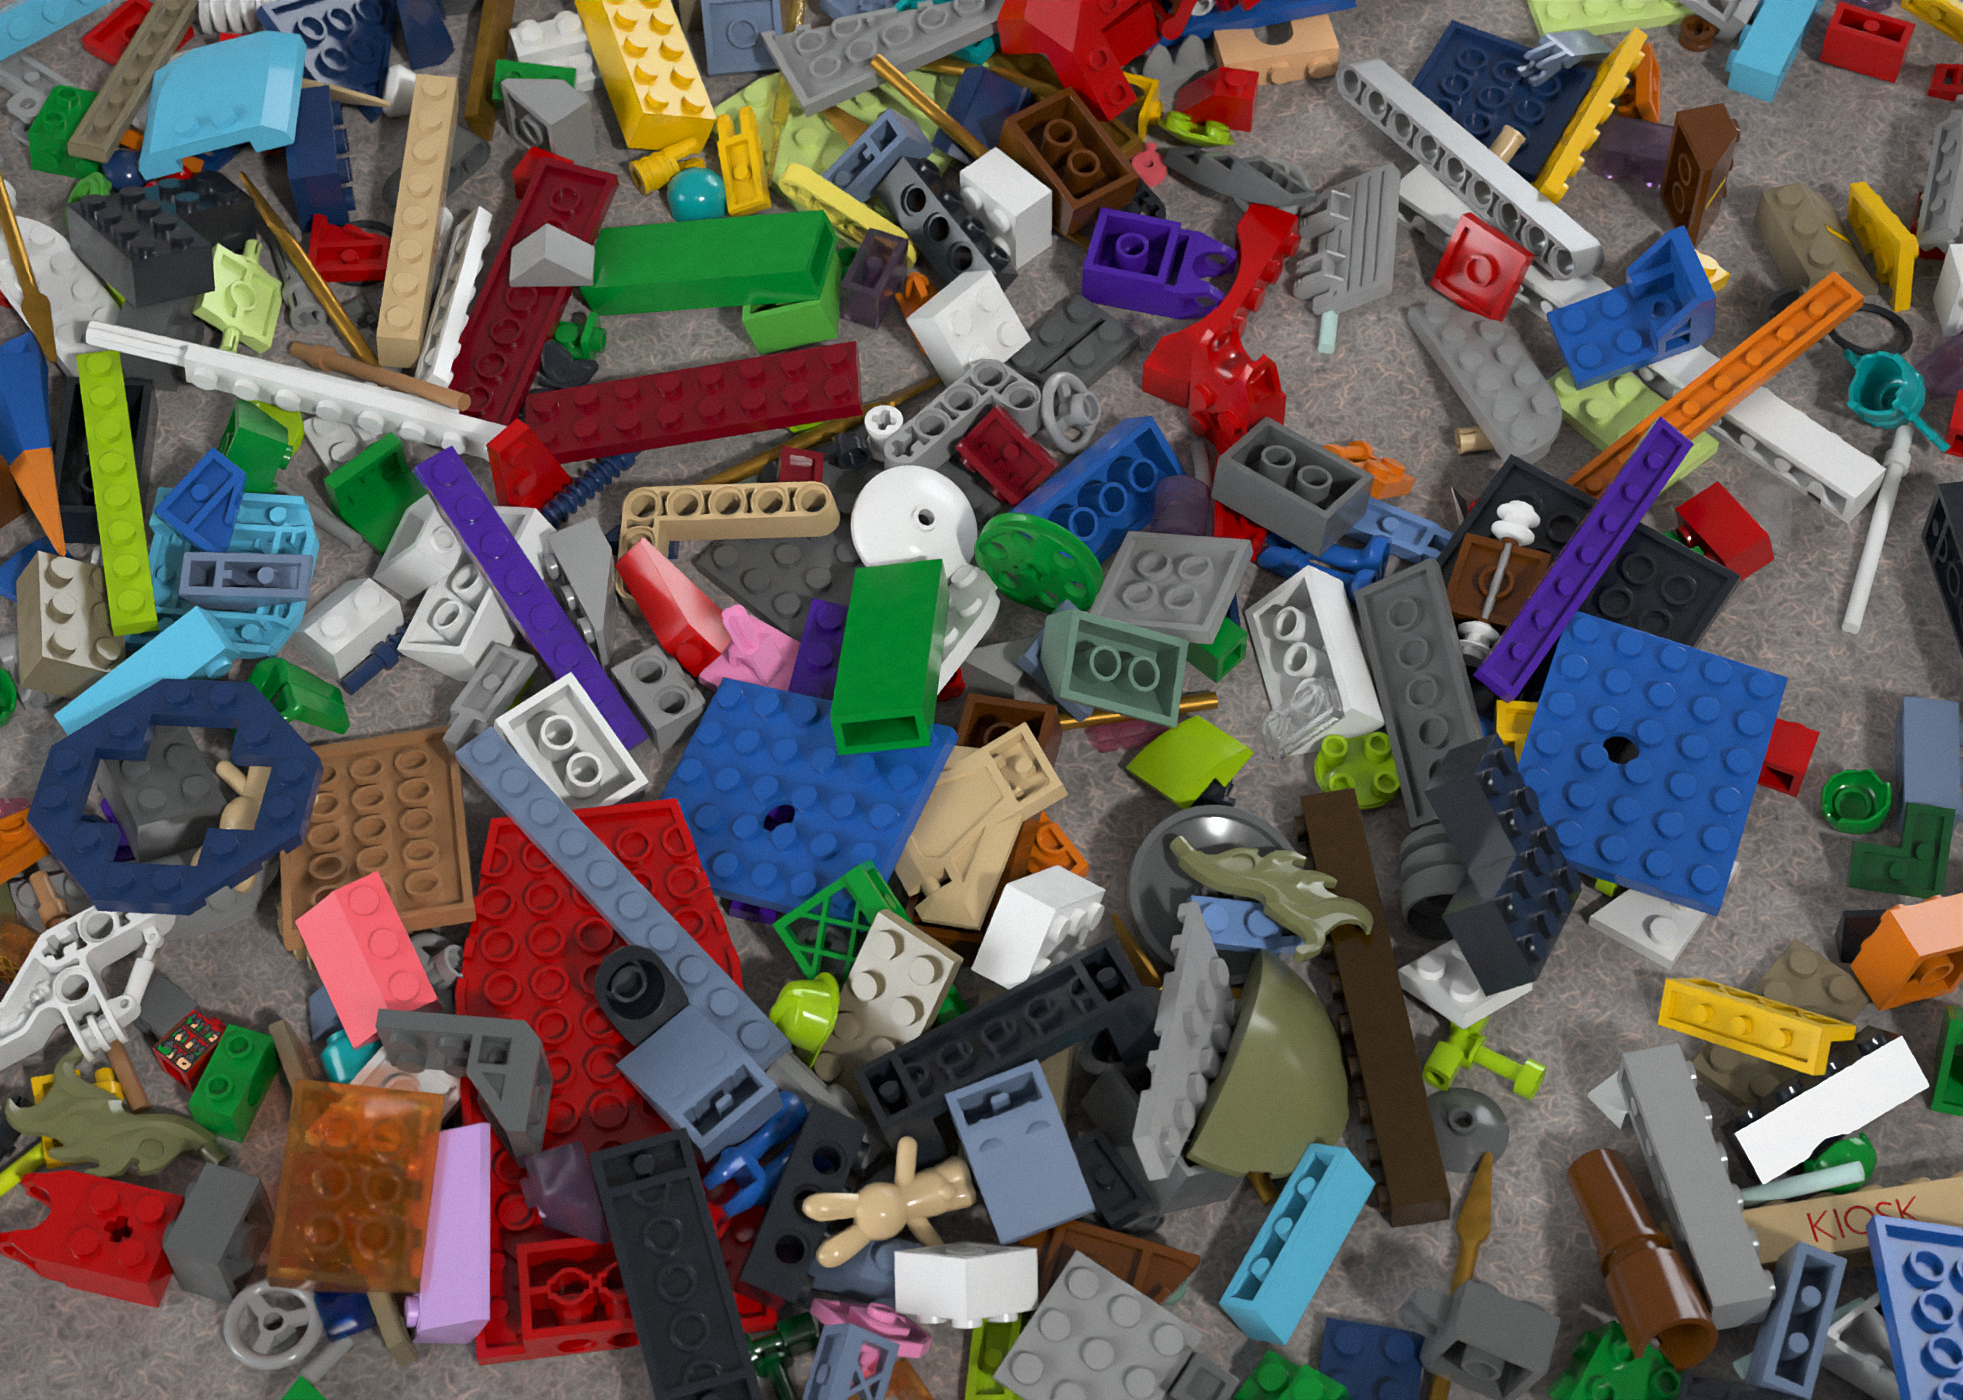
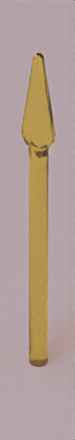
M791 0L786 34L796 32L795 26L803 25L807 0ZM779 72L772 114L773 134L767 186L772 185L782 133L788 121L792 91L781 72Z

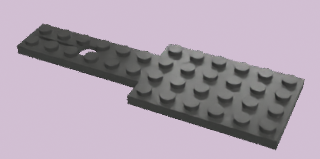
M1078 293L1029 334L1031 340L1005 361L1004 364L1023 377L1036 380L1041 386V394L1048 378L1061 371L1074 374L1089 389L1140 345V335ZM1070 388L1071 395L1075 394V392ZM1057 389L1053 400L1055 417L1059 414L1060 405ZM1041 414V424H1040V428L1038 429V431H1039L1041 428L1044 427V423H1043V419H1042V414ZM865 423L852 433L865 440L870 435L865 428ZM957 451L935 471L950 479L966 496L973 509L977 532H979L991 518L1001 513V503L976 486L984 476L980 472L974 473L969 470L960 460L959 456L961 453ZM837 457L823 463L822 483L830 489L840 513L839 525L832 533L820 537L724 539L696 562L697 571L758 619L801 643L812 598L845 606L850 604L855 569L866 567L860 559L852 540V509L855 500L864 486L876 475L885 471L884 462L871 458L865 466L852 470L842 468L838 463ZM824 506L815 507L810 512H817ZM781 507L773 508L768 514L777 512ZM918 514L920 523L929 526L928 518L923 514Z

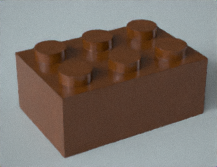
M1071 86L1004 119L998 148L1052 191V219L1066 237L1097 221L1101 207L1119 210L1132 203L1140 175Z

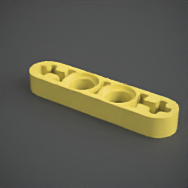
M790 163L786 167L778 185L788 197L810 211L825 210L834 227L892 265L908 270L913 268L921 251L905 231L806 166Z

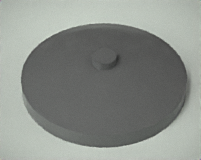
M1195 806L1179 811L1164 819L1146 836L1136 850L1128 869L1125 886L1128 917L1132 929L1144 950L1167 972H1174L1175 956L1170 949L1172 938L1175 935L1182 934L1183 923L1177 917L1179 904L1187 903L1191 895L1261 903L1254 898L1219 892L1193 879L1178 866L1180 860L1170 849L1171 842L1179 836H1184L1196 851H1202L1204 854L1210 855L1242 847L1257 848L1259 850L1258 856L1264 857L1270 852L1277 850L1295 852L1287 839L1265 820L1252 813L1230 806ZM1295 866L1304 870L1303 866ZM1282 926V937L1298 936ZM1216 949L1218 957L1222 958L1228 967L1230 988L1244 987L1255 953ZM1278 953L1276 956L1285 963L1292 954Z

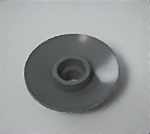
M1459 1087L1449 1088L1447 1091L1440 1090L1427 1097L1444 1170L1455 1173L1477 1172L1483 1155L1487 1152L1493 1155V1164L1500 1159L1508 1145L1509 1126L1503 1111L1491 1098L1476 1090ZM1458 1118L1468 1120L1471 1125L1467 1128H1461L1454 1121Z

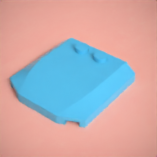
M267 30L192 49L155 71L138 167L144 179L150 180L183 171L182 161L185 157L249 141L256 152L293 144L307 48L300 34Z
M158 487L149 526L154 532L149 552V562L159 630L124 635L125 650L138 651L195 607L179 595L184 552L201 551L160 520L154 512L155 508L174 488ZM244 493L228 553L312 555L314 557L313 576L320 543L308 503L304 497ZM307 601L245 610H205L214 615L239 650L241 655L238 658L265 660L275 657L302 623Z

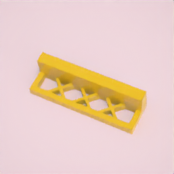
M1701 977L1665 979L1657 1024L1813 1076L1825 1075L1831 1041L1854 1040L1856 1031L1855 1025Z

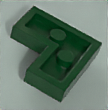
M1907 802L1899 848L1857 841L1852 842L1846 887L1928 899L1935 895L1943 896L1956 809Z

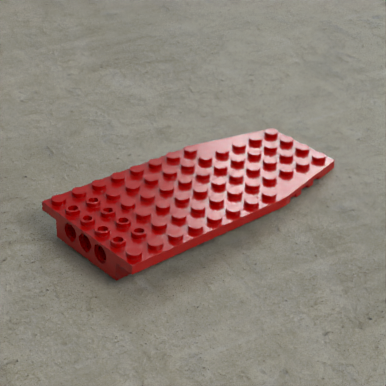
M677 798L571 810L743 991L740 959L728 934L726 923L714 898L710 882L698 857L696 846ZM509 817L491 818L480 869V884L477 896L474 898L476 921L471 922L469 937L465 941L462 956L464 961L461 970L464 978H458L455 989L456 1015L525 1020L542 1041L554 1081L539 1170L519 1168L490 1125V1316L487 1324L478 1336H475L477 1361L479 1366L639 1347L638 1336L607 1222H604L592 1178L589 1159L590 1153L673 1131L616 1068V1064L636 1049L637 1046L632 1045L619 1033L600 1008L594 995V979L600 964L603 962L601 957L606 953H612L623 946L629 945ZM460 1077L463 1127L478 1123H489L477 1101L479 1091L473 1082L469 1080V1077ZM695 1156L700 1178L703 1181L709 1170ZM760 1158V1159H758L757 1161H758L759 1165L761 1166V1158ZM731 1177L725 1183L718 1184L710 1191L706 1189L703 1182L702 1185L733 1289L766 1211V1205L753 1206L737 1215L727 1216L721 1207L731 1199L733 1194L741 1189L733 1177ZM733 1292L744 1333L776 1330V1310Z

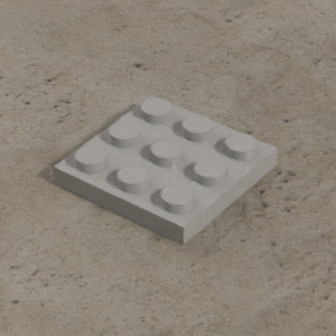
M1128 531L1089 613L1189 640L1190 643L1213 644L1253 555L1251 541L1246 539Z
M1076 1250L992 1378L1023 1400H1163L1204 1334Z

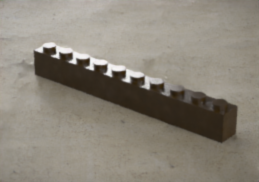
M1355 788L1300 796V814L1293 815V825L1297 843L1305 841L1308 853L1301 854L1307 857L1303 866L1304 870L1322 872L1337 880L1335 889H1325L1339 897L1349 898L1361 903L1373 916L1374 923L1370 934H1366L1360 925H1339L1325 936V944L1321 953L1323 960L1332 959L1334 972L1328 973L1330 994L1333 1001L1341 1000L1344 1013L1337 1014L1341 1041H1350L1353 1054L1346 1055L1351 1084L1359 1082L1362 1096L1355 1098L1360 1126L1369 1125L1372 1139L1365 1140V1148L1370 1169L1378 1168L1381 1182L1375 1184L1379 1212L1388 1211L1392 1228L1450 1220L1451 1195Z

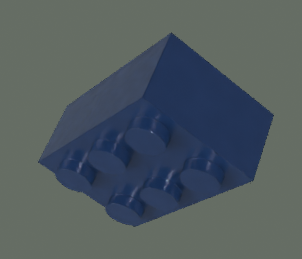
M329 85L301 89L294 143L286 145L289 182L302 233L312 231L314 214L325 215L328 223L339 227L350 222L349 211L356 210L353 187H346V183L353 181L350 157L343 158V154L350 152L348 133L346 128L339 129L338 125L344 124L340 100H332Z

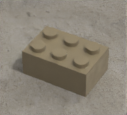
M37 551L16 580L20 687L76 699L126 660L125 636L114 637L104 567Z

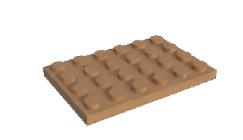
M450 725L311 747L320 757L324 768L317 793L319 800L313 807L304 843L288 854L283 850L280 851L283 938L287 951L307 948L295 923L297 919L333 891L376 871L379 872L407 932L476 921L461 765L457 762L455 755L449 753L445 742L442 740Z

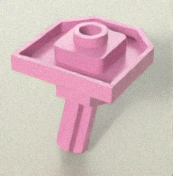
M735 604L731 608H725L722 612L723 624L732 640L723 653L700 673L699 683L716 692L724 677L788 691L800 642L756 617L748 615L745 608L739 604Z
M813 1298L810 1313L825 1326L851 1323L900 1344L897 1356L921 1358L929 1351L933 1338L913 1320L898 1314L896 1309L882 1303L871 1302L869 1305ZM862 1344L858 1363L866 1378L875 1373L881 1351Z

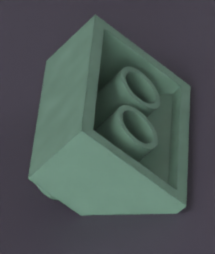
M1074 608L1046 616L1040 661L1055 698L1168 728L1177 727L1189 640Z

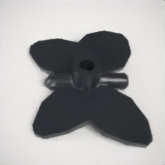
M548 340L545 342L541 354L543 370L551 379L543 376L539 377L538 385L546 388L534 390L530 394L581 386L590 381L598 371L599 364L595 360L588 359L573 361L571 353L557 342ZM526 399L519 413V416L525 418Z

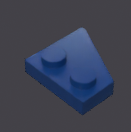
M212 447L155 508L154 512L160 520L201 552L228 553L248 481L247 475L242 469Z

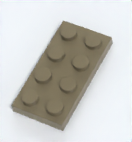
M889 909L878 911L839 995V1010L833 1031L822 1046L810 1070L828 1087L837 1084L845 1088L854 1098L858 1110L877 1122L853 1070L931 1030L964 958Z
M1796 938L1749 992L1849 1024L1853 1023L1871 1000L1857 978ZM1709 1041L1692 1061L1697 1080L1738 1108L1748 1103L1759 1101L1772 1092L1777 1085L1801 1072ZM1831 1041L1829 1051L1837 1041Z

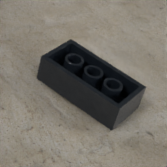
M67 377L54 460L65 543L101 544L79 377ZM124 378L144 519L159 410L153 379Z

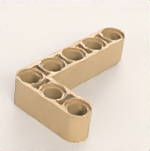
M815 481L636 488L627 495L623 504L617 561L642 537L647 539L668 559L670 541L825 536L832 533L839 525L840 513L828 486ZM824 506L817 512H810L815 507ZM781 507L777 512L768 514L773 508ZM732 509H738L733 514L725 515L728 511ZM696 510L691 515L684 516L688 511ZM653 511L651 515L641 518L645 513ZM616 569L615 586L624 605L633 616L645 618Z

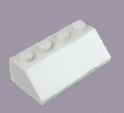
M493 506L543 580L547 573L543 555L549 553L546 535L557 530L536 508ZM463 549L453 571L431 585L426 591L397 650L403 655L458 681L469 682L495 643L510 647L518 632V628L465 549Z
M1307 565L1244 611L1286 755L1291 756L1319 751L1324 738L1332 734H1337L1344 738L1371 734L1385 725L1382 708L1343 581Z

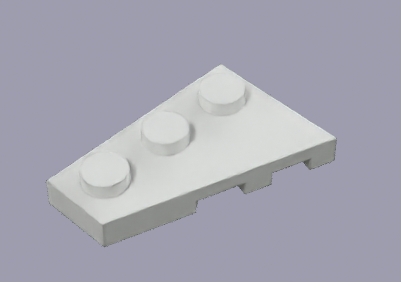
M1734 861L1729 882L1737 872L1739 863ZM1628 889L1592 914L1588 925L1670 970L1708 914Z

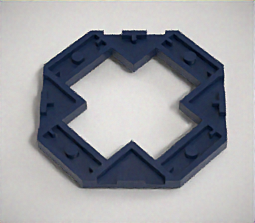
M163 678L51 746L27 816V822L31 831L40 842H43L48 847L55 860L72 881L80 886L87 899L97 911L190 916L207 905L205 899L226 885L230 890L263 870L261 863L282 850L288 854L304 843L324 768L320 757L252 682ZM156 725L237 729L230 752L233 764L238 766L272 767L254 830L208 828L197 866L113 862L121 838L118 825L113 823L80 822L100 759L145 761Z

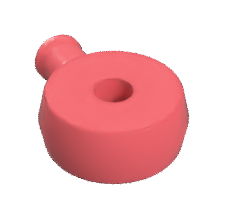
M1153 142L1146 143L1144 145V152L1137 154L1131 162V165L1148 186H1155L1163 182L1168 171L1167 165L1164 164L1165 158L1156 152L1157 145Z

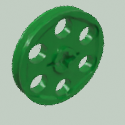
M1025 513L997 515L985 524L982 533L975 543L974 554L980 570H984L998 587L997 590L1014 602L1051 615L1055 608L1066 599L1072 602L1079 610L1085 612L1093 605L1096 595L1102 588L1103 572L1093 552L1073 533L1042 517ZM1019 531L1028 534L1033 539L1026 538ZM992 542L1002 545L1006 550L997 547ZM1059 551L1067 553L1073 559L1065 557ZM1006 572L1014 574L1018 579L1011 577ZM1072 581L1080 583L1085 588L1075 585ZM1045 591L1053 593L1058 598L1050 596Z

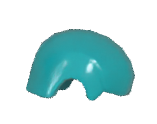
M691 167L678 172L668 183L666 191L667 201L672 218L676 222L722 218L728 211L723 179L709 168Z

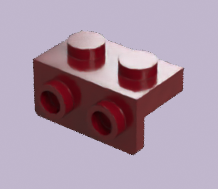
M1000 404L996 405L955 446L961 453L959 457L962 463L972 472H980L991 483L990 489L993 494L1006 504L1010 502L1014 507L1027 498L1059 465Z

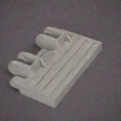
M1393 162L1326 188L1322 194L1318 195L1316 202L1301 205L1300 215H1302L1304 220H1301V223H1299L1298 234L1303 239L1317 240L1319 238L1317 254L1304 258V260H1300L1295 265L1294 275L1299 280L1293 284L1294 297L1300 300L1307 301L1313 298L1312 311L1316 315L1330 310L1339 314L1392 294L1401 172Z

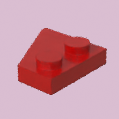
M314 214L308 257L326 283L385 280L391 238L377 233H366L361 228L348 223L344 228L328 223L325 215Z

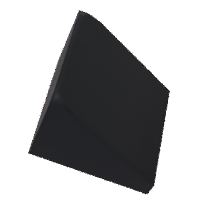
M1887 909L1845 910L1842 912L1835 932V940L1841 963H1852L1862 950L1861 944L1878 928L1882 922L1881 916Z

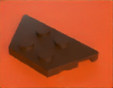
M1074 1219L1019 1240L1020 1247L1037 1248L1038 1307L1076 1250L1160 1306L1164 1305L1197 1269L1200 1263V1255ZM1031 1310L1032 1315H1034L1036 1310Z

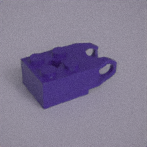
M1101 207L1083 266L1082 296L1092 303L1180 320L1203 318L1219 306L1224 300L1225 294L1213 287L1209 282L1201 280V278L1233 273L1236 266L1237 252L1202 232L1182 229L1181 222ZM1218 254L1226 258L1228 262L1216 263L1206 256ZM1208 297L1216 304L1212 306L1203 305L1195 298Z

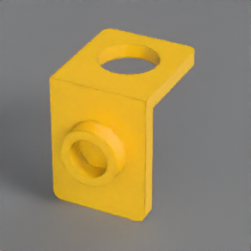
M1123 72L1129 84L1139 86L1144 92V96L1136 97L1138 100L1131 104L1142 107L1138 118V136L1144 143L1151 124L1158 125V120L1161 118L1163 102L1159 101L1160 80Z

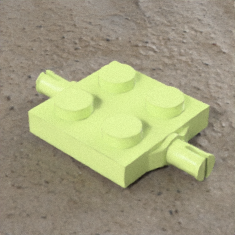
M250 239L245 242L243 255L235 254L220 244H216L212 248L215 291L197 295L193 314L222 331L223 337L219 347L221 350L237 353L239 341L258 353H264L272 345L283 298L282 290L284 283L269 275L259 265L258 261L263 246L260 242L257 244V240Z

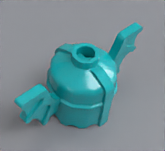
M1848 348L1842 354L1856 370V374L1849 386V401L1846 404L1871 427L1878 426L1882 429H1896L1911 422L1943 453L1951 447L1918 416L1925 403L1926 388L1923 384L1924 377L1899 353L1894 355L1886 351H1878L1874 354H1865L1859 358Z

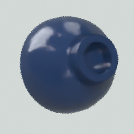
M119 149L114 151L108 163L102 162L104 176L112 183V188L116 193H119L122 188L129 186L144 188L147 183L154 180H145L138 170L142 149L139 151Z

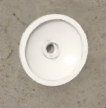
M905 465L893 467L879 473L861 490L855 500L851 514L852 540L860 559L866 567L943 559L947 583L950 584L952 575L961 567L969 565L973 558L974 547L977 541V524L973 509L963 492L950 479L932 469ZM918 514H923L928 518L929 526L920 523Z

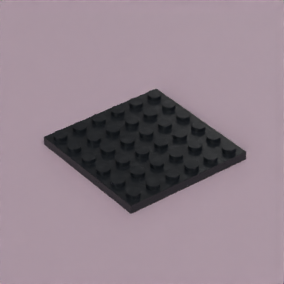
M1510 454L1435 560L1440 564L1446 590L1466 532L1500 541L1491 530L1494 522L1502 520L1497 514V509L1500 505L1511 501H1522L1533 507L1534 512L1540 517V523L1535 528H1528L1533 532L1535 539L1533 543L1522 547L1552 554L1553 563L1598 499ZM1639 522L1577 611L1697 648L1740 584L1741 575ZM1454 620L1456 631L1459 624L1464 622ZM1457 631L1458 639L1463 640L1464 638ZM1560 636L1520 693L1512 701L1539 702ZM1465 664L1477 713L1494 722L1496 700L1502 699L1473 676L1478 667ZM1615 736L1607 739L1603 743V748L1608 753V759L1619 764L1633 742L1625 737Z

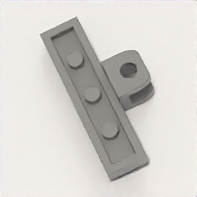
M22 51L0 62V86L14 94L7 101V110L9 113L20 118L11 127L12 136L29 146L28 133L26 132L32 126L52 89L57 85L81 88Z

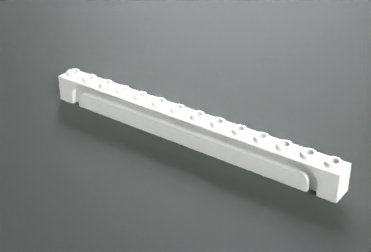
M1421 163L1400 180L1397 222L1411 231L1417 228L1425 234L1424 240L1443 253L1462 214L1471 212L1497 229ZM1533 259L1514 300L1548 322V312L1613 288L1607 285L1601 278L1595 277L1592 274L1567 282L1560 281ZM1700 345L1695 349L1639 368L1630 373L1664 400L1668 401L1720 359ZM1762 386L1707 428V430L1804 495L1811 492L1820 498V506L1847 524L1879 494L1886 468L1878 464L1875 459L1863 454L1842 440L1839 435L1828 431L1810 419L1804 412L1793 408L1775 396L1769 389Z

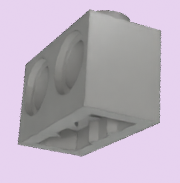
M656 644L611 668L614 687L659 754L693 736L704 715V711L707 710V704L697 687L689 688L686 684L684 673L673 656L667 658Z

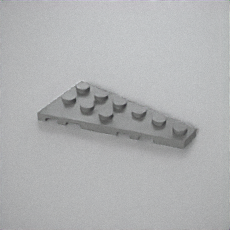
M932 0L917 2V9L897 12V8L892 7L836 18L832 25L811 29L809 23L795 26L796 32L776 36L773 30L762 32L761 36L764 45L805 116L810 117L886 83L887 81L869 66L877 54H881L904 75L998 33L997 18L1004 0H954L953 2L933 5Z
M1197 901L1179 904L1177 917L1183 923L1182 934L1173 936L1170 948L1175 956L1174 972L1165 973L1154 1028L1157 1037L1161 1036L1159 1050L1149 1052L1147 1067L1151 1072L1152 1086L1151 1090L1141 1092L1132 1137L1149 1181L1168 1178L1191 1129L1194 1127L1203 1104L1207 1100L1209 1087L1220 1074L1238 1022L1234 1014L1239 1000L1234 998L1231 991L1228 967L1225 961L1218 957Z

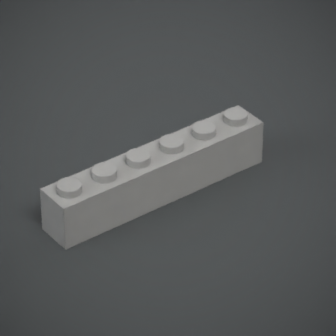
M1679 1043L1622 1053L1617 1076L1622 1096L1678 1253L1682 1255L1716 1329L1721 1330L1764 1322L1770 1303L1776 1297L1774 1280L1770 1271H1763L1758 1258L1760 1252L1758 1237L1754 1228L1747 1227L1742 1215L1744 1209L1742 1194L1737 1184L1731 1185L1727 1175L1728 1160L1726 1151L1721 1142L1716 1143L1711 1132V1111L1706 1101L1700 1102L1696 1091L1697 1075L1693 1063L1690 1060L1685 1061Z

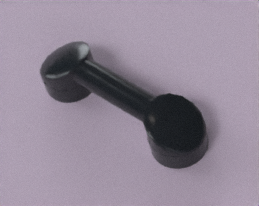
M849 433L836 434L833 436L832 441L809 449V451L824 453V462L837 457L839 465L849 470L865 466L872 458L868 442L858 435ZM778 458L765 465L758 476L757 483H776Z

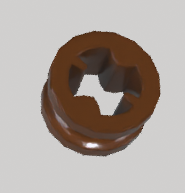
M1700 15L1687 16L1681 23L1678 41L1688 51H1706L1713 44L1716 26ZM1693 32H1700L1701 35H1694Z

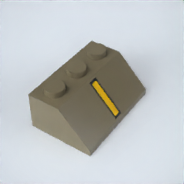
M1800 182L1761 191L1754 224L1788 286L1802 284L1811 289L1831 272L1835 271L1864 297L1878 294V286L1830 201Z

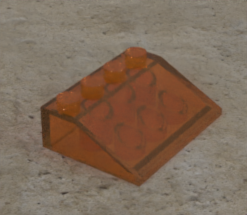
M295 1079L267 1269L269 1287L318 1292H420L445 1094Z

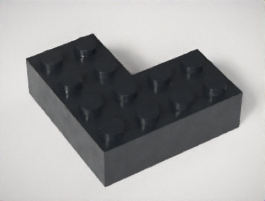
M202 171L196 177L184 180L175 178L163 179L158 182V185L145 188L129 186L122 188L119 193L106 196L90 194L83 196L80 201L66 204L71 250L136 309L215 291L212 248L216 244H220L232 251L245 248L247 240H257L254 199L217 171Z
M1497 732L1450 749L1424 790L1467 870L1442 917L1486 997L1537 981L1582 891L1580 876L1574 866L1568 865L1561 852L1560 840L1555 829L1546 824L1539 811V801L1536 793L1530 786H1526L1518 771V763L1514 752L1510 747L1504 745Z

